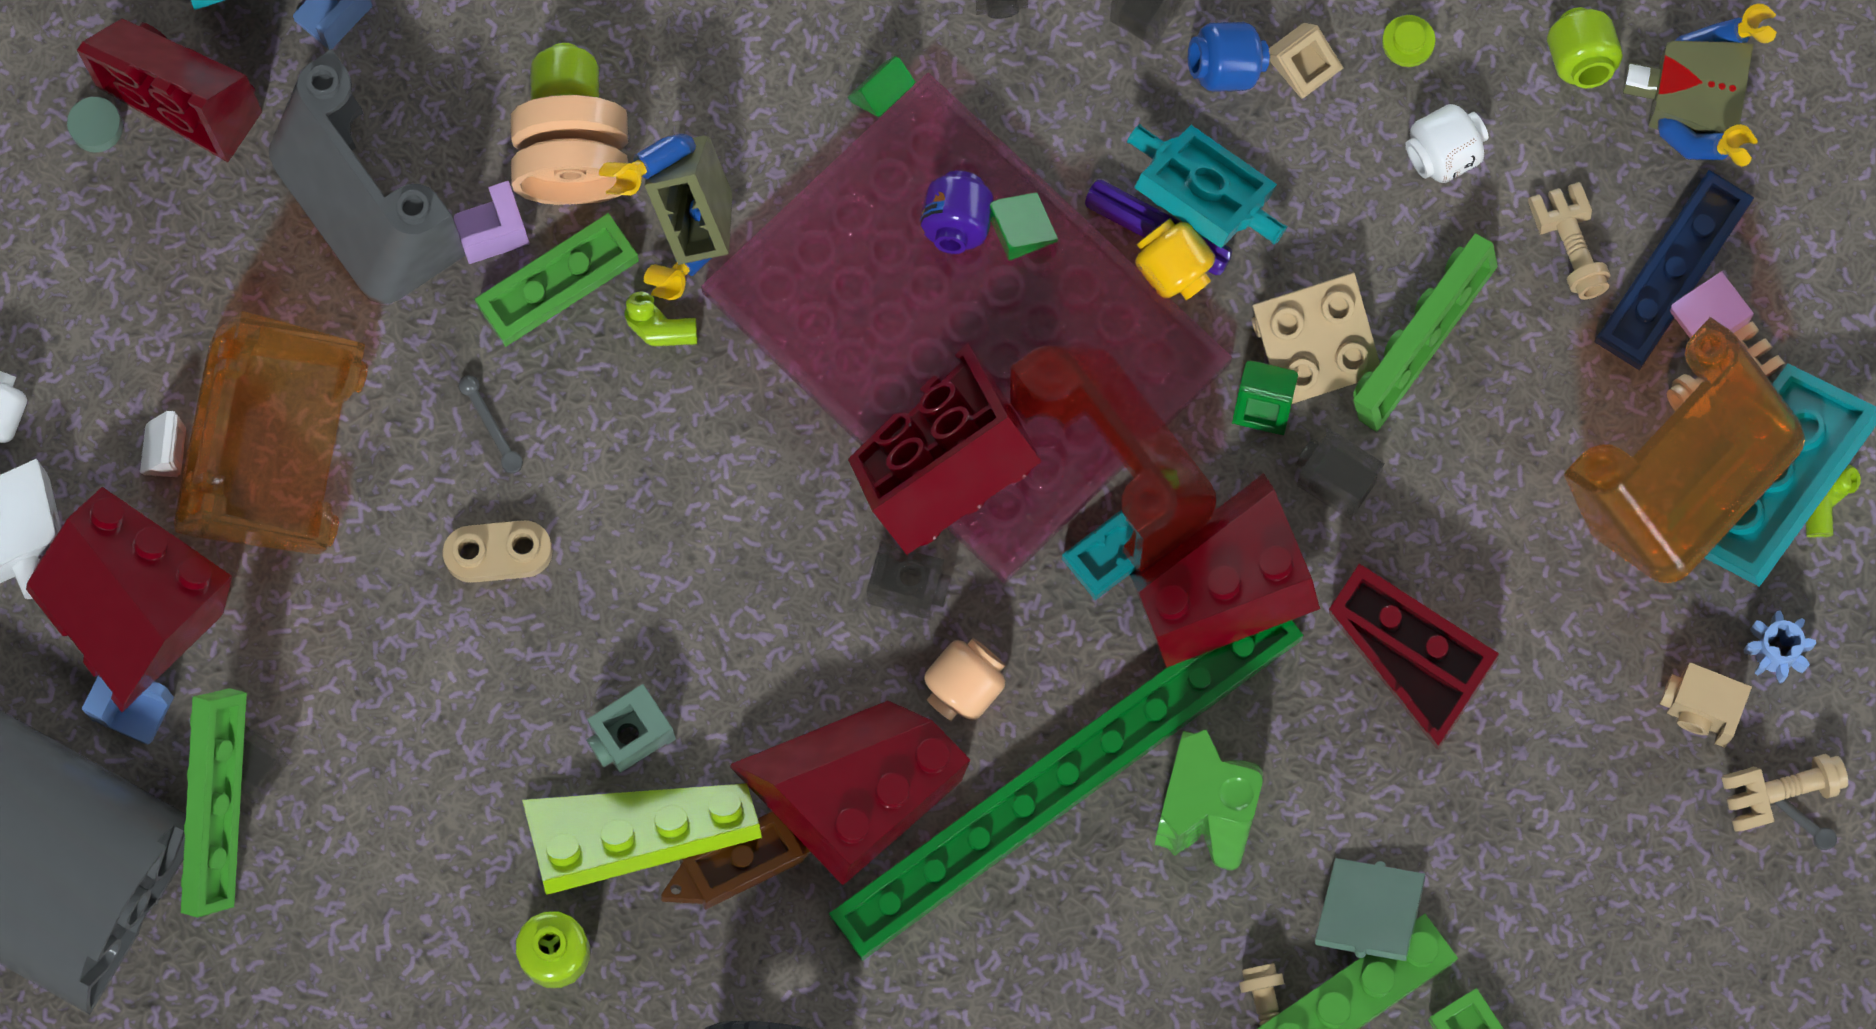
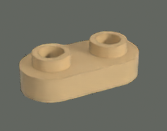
M526 520L463 526L453 531L447 537L443 546V559L447 569L455 578L464 582L532 577L541 573L549 565L553 553L552 543L546 530L539 524ZM519 540H531L534 543L532 550L527 554L516 553L514 547ZM468 544L477 545L479 547L478 555L473 559L462 558L460 552L464 546Z

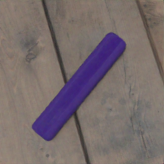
M1096 180L1086 196L1085 205L1087 208L1142 237H1146L1169 218L1175 224L1181 222L1104 180ZM1203 238L1215 254V262L1208 272L1214 275H1221L1231 260L1232 249L1227 245L1220 248L1210 240Z

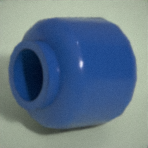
M1209 23L1203 26L1198 35L1191 38L1189 42L1188 67L1191 76L1194 79H1198L1201 86L1208 91H1246L1256 85L1261 72L1267 71L1270 61L1269 46L1265 40H1260L1255 27L1249 23Z

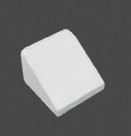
M166 411L146 424L140 468L141 474L178 477V475H181L186 427L175 411Z

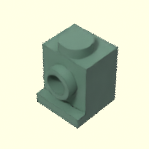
M641 684L587 719L594 733L593 736L586 739L591 750L603 767L613 762L620 773L663 745H668L676 740L673 728L644 684ZM632 727L639 732L638 738L628 745L621 743L618 740L621 730Z

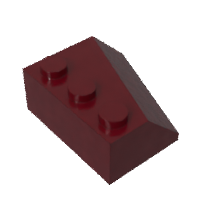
M121 18L82 41L77 49L97 88L226 162L230 161L263 112L254 94L256 89L249 83L245 74L167 39L164 34L147 23L142 22L138 26Z
M969 343L955 354L960 363L942 381L938 377L933 376L920 388L924 395L908 414H893L848 458L872 512L906 555L919 546L933 542L945 528L964 515L978 511L985 504L986 500L1009 484L1023 480L1030 473L1031 469L1042 462L1014 409Z
M101 487L67 518L29 578L26 590L62 636H69L84 655V665L94 677L99 675L112 691V701L123 712L222 616L232 575L110 491Z
M887 700L731 763L730 768L747 783L748 787L829 872L844 885L963 780L970 759L933 720Z

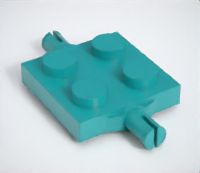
M1138 124L1130 134L1127 143L1133 145L1152 159L1150 165L1141 173L1134 188L1151 199L1157 206L1167 210L1182 222L1190 224L1203 238L1222 248L1238 231L1251 227L1271 241L1273 245L1281 239L1288 226L1262 210L1277 186L1275 182L1192 125L1179 137L1166 140L1165 142L1145 129L1141 124Z

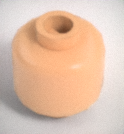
M974 638L968 644L964 641L955 640L946 647L925 673L926 685L933 692L927 701L950 721L957 714L969 720H976L1004 689L1005 678L1001 671L1005 664L986 646Z

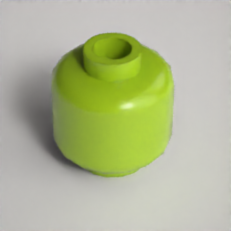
M1583 7L1570 9L1551 26L1547 35V43L1557 75L1566 83L1580 88H1594L1608 82L1613 77L1623 58L1621 45L1612 19L1599 10Z
M558 43L538 53L532 60L530 70L531 100L563 95L599 98V66L594 56L585 49L570 43Z
M546 911L531 917L521 927L516 938V956L522 970L534 983L546 988H562L574 983L585 972L590 961V944L582 926L572 916L559 911ZM560 943L559 949L555 952V947ZM542 947L548 948L549 954L543 953L541 951Z

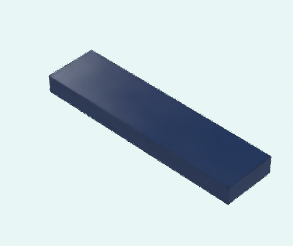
M1708 170L1594 342L1640 371L1675 319L1670 312L1672 304L1695 289L1751 205L1754 197L1711 170Z

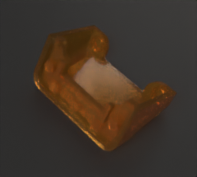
M241 311L220 326L211 340L206 356L176 507L175 532L201 539L319 555L326 551L327 547H331L338 532L339 517L333 515L331 503L324 502V496L342 403L347 401L353 392L360 393L367 378L368 364L362 361L365 344Z
M1711 317L1690 338L1685 351L1689 368L1704 381L1632 457L1618 447L1600 444L1589 448L1581 454L1563 474L1591 535L1651 579L1661 583L1676 582L1690 574L1799 456L1805 443V436L1798 417L1738 337Z

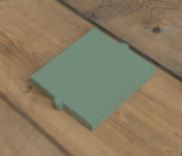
M1335 858L1315 938V945L1355 952L1358 958H1363L1368 954L1406 961L1425 883V874L1386 867L1383 861H1378L1373 865Z

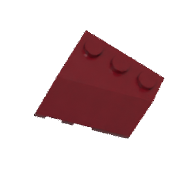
M1264 473L1130 574L1166 668L1320 609L1308 567L1275 489Z

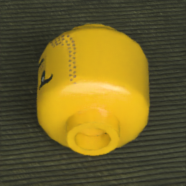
M1169 218L1136 244L1141 251L1136 257L1135 264L1161 298H1171L1181 293L1185 300H1188L1212 281L1206 272L1213 266L1215 254L1201 235L1186 222L1175 224Z

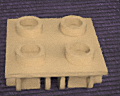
M1355 273L1252 305L1255 317L1251 318L1256 336L1262 338L1269 365L1294 370L1298 373L1292 404L1356 384L1366 372H1374L1380 364Z

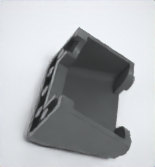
M330 49L309 63L301 71L270 143L269 158L276 173L361 292L370 301L379 304H391L400 300L466 256L451 213L431 188L422 184H407L385 197L352 152L356 147L351 137V126L354 119L362 115L363 111L352 95V81L346 68L333 50Z

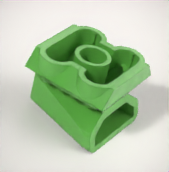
M1207 729L1195 734L1183 731L1154 845L1168 848L1175 856L1197 842L1203 834L1215 866L1225 870L1237 869L1242 862L1262 787V768L1255 763L1243 760L1221 761Z

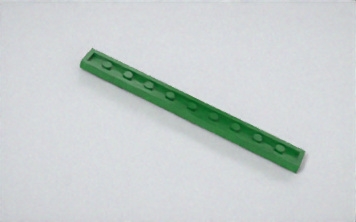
M1290 620L1167 667L829 913L830 919L861 961L865 960L1302 641L1303 633Z

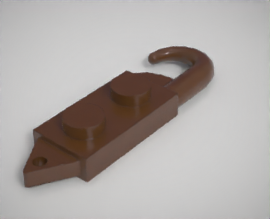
M770 812L758 818L762 838L680 859V867L662 892L661 901L702 904L706 910L802 863L810 854V851L773 812ZM677 888L680 890V893L673 894L671 890Z

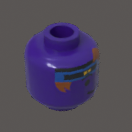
M950 171L944 176L937 178L931 182L926 191L920 217L921 231L939 250L945 253L960 254L965 250L976 248L984 243L989 233L992 219L990 203L994 201L992 192L980 177L970 172Z

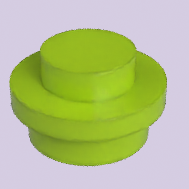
M1402 15L1393 19L1386 26L1382 38L1383 50L1387 57L1397 65L1404 67L1418 66L1427 61L1432 55L1435 47V33L1430 24L1424 19L1415 15Z

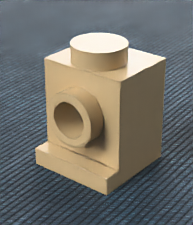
M1689 662L1681 677L1671 674L1661 697L1660 705L1669 708L1667 714L1677 717V724L1689 732L1699 735H1708L1709 731L1718 733L1715 744L1725 748L1734 737L1752 686Z

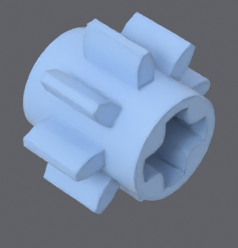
M1776 611L1769 627L1758 620L1753 624L1750 630L1759 641L1748 643L1744 648V654L1756 655V659L1759 662L1755 670L1757 676L1765 670L1776 672L1778 682L1783 683L1788 677L1791 666L1801 673L1808 668L1810 664L1801 653L1812 650L1816 645V640L1811 638L1805 639L1801 629L1805 623L1803 618L1793 623L1784 620L1781 611ZM1775 637H1780L1782 646L1791 647L1785 656H1781L1779 647L1769 646Z

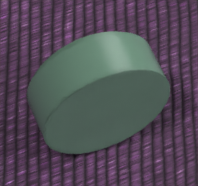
M88 97L72 107L67 118V127L74 142L80 148L88 152H103L112 148L119 141L123 132V121L117 108L109 100L102 97Z

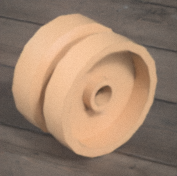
M563 95L530 100L517 106L511 113V140L513 147L519 150L511 159L512 187L516 194L524 199L554 205L600 203L621 196L606 194V190L615 185L616 176H599V170L607 162L629 163L627 155L621 152L628 143V116L626 109L615 102L598 97Z

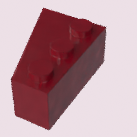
M1358 564L1329 608L1330 617L1435 748L1439 750L1494 667L1499 653L1363 565Z

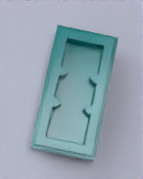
M1147 490L1063 553L1062 560L1096 601L1179 538L1181 531Z

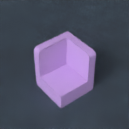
M509 181L488 187L492 202L454 215V221L469 264L529 245L525 227Z
M1722 271L1673 303L1670 308L1673 317L1694 343L1688 353L1694 363L1721 346L1728 336L1747 325L1754 314Z

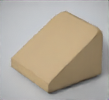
M1302 23L1269 48L1270 62L1302 99L1343 69L1318 25Z

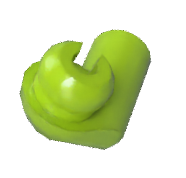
M635 292L627 298L624 312L627 324L646 344L655 347L698 344L696 318L667 319L654 305L653 296L646 292Z
M1848 464L1805 523L1807 537H1830L1834 535L1832 508L1847 496L1848 493L1856 492L1861 483L1860 474L1854 466Z

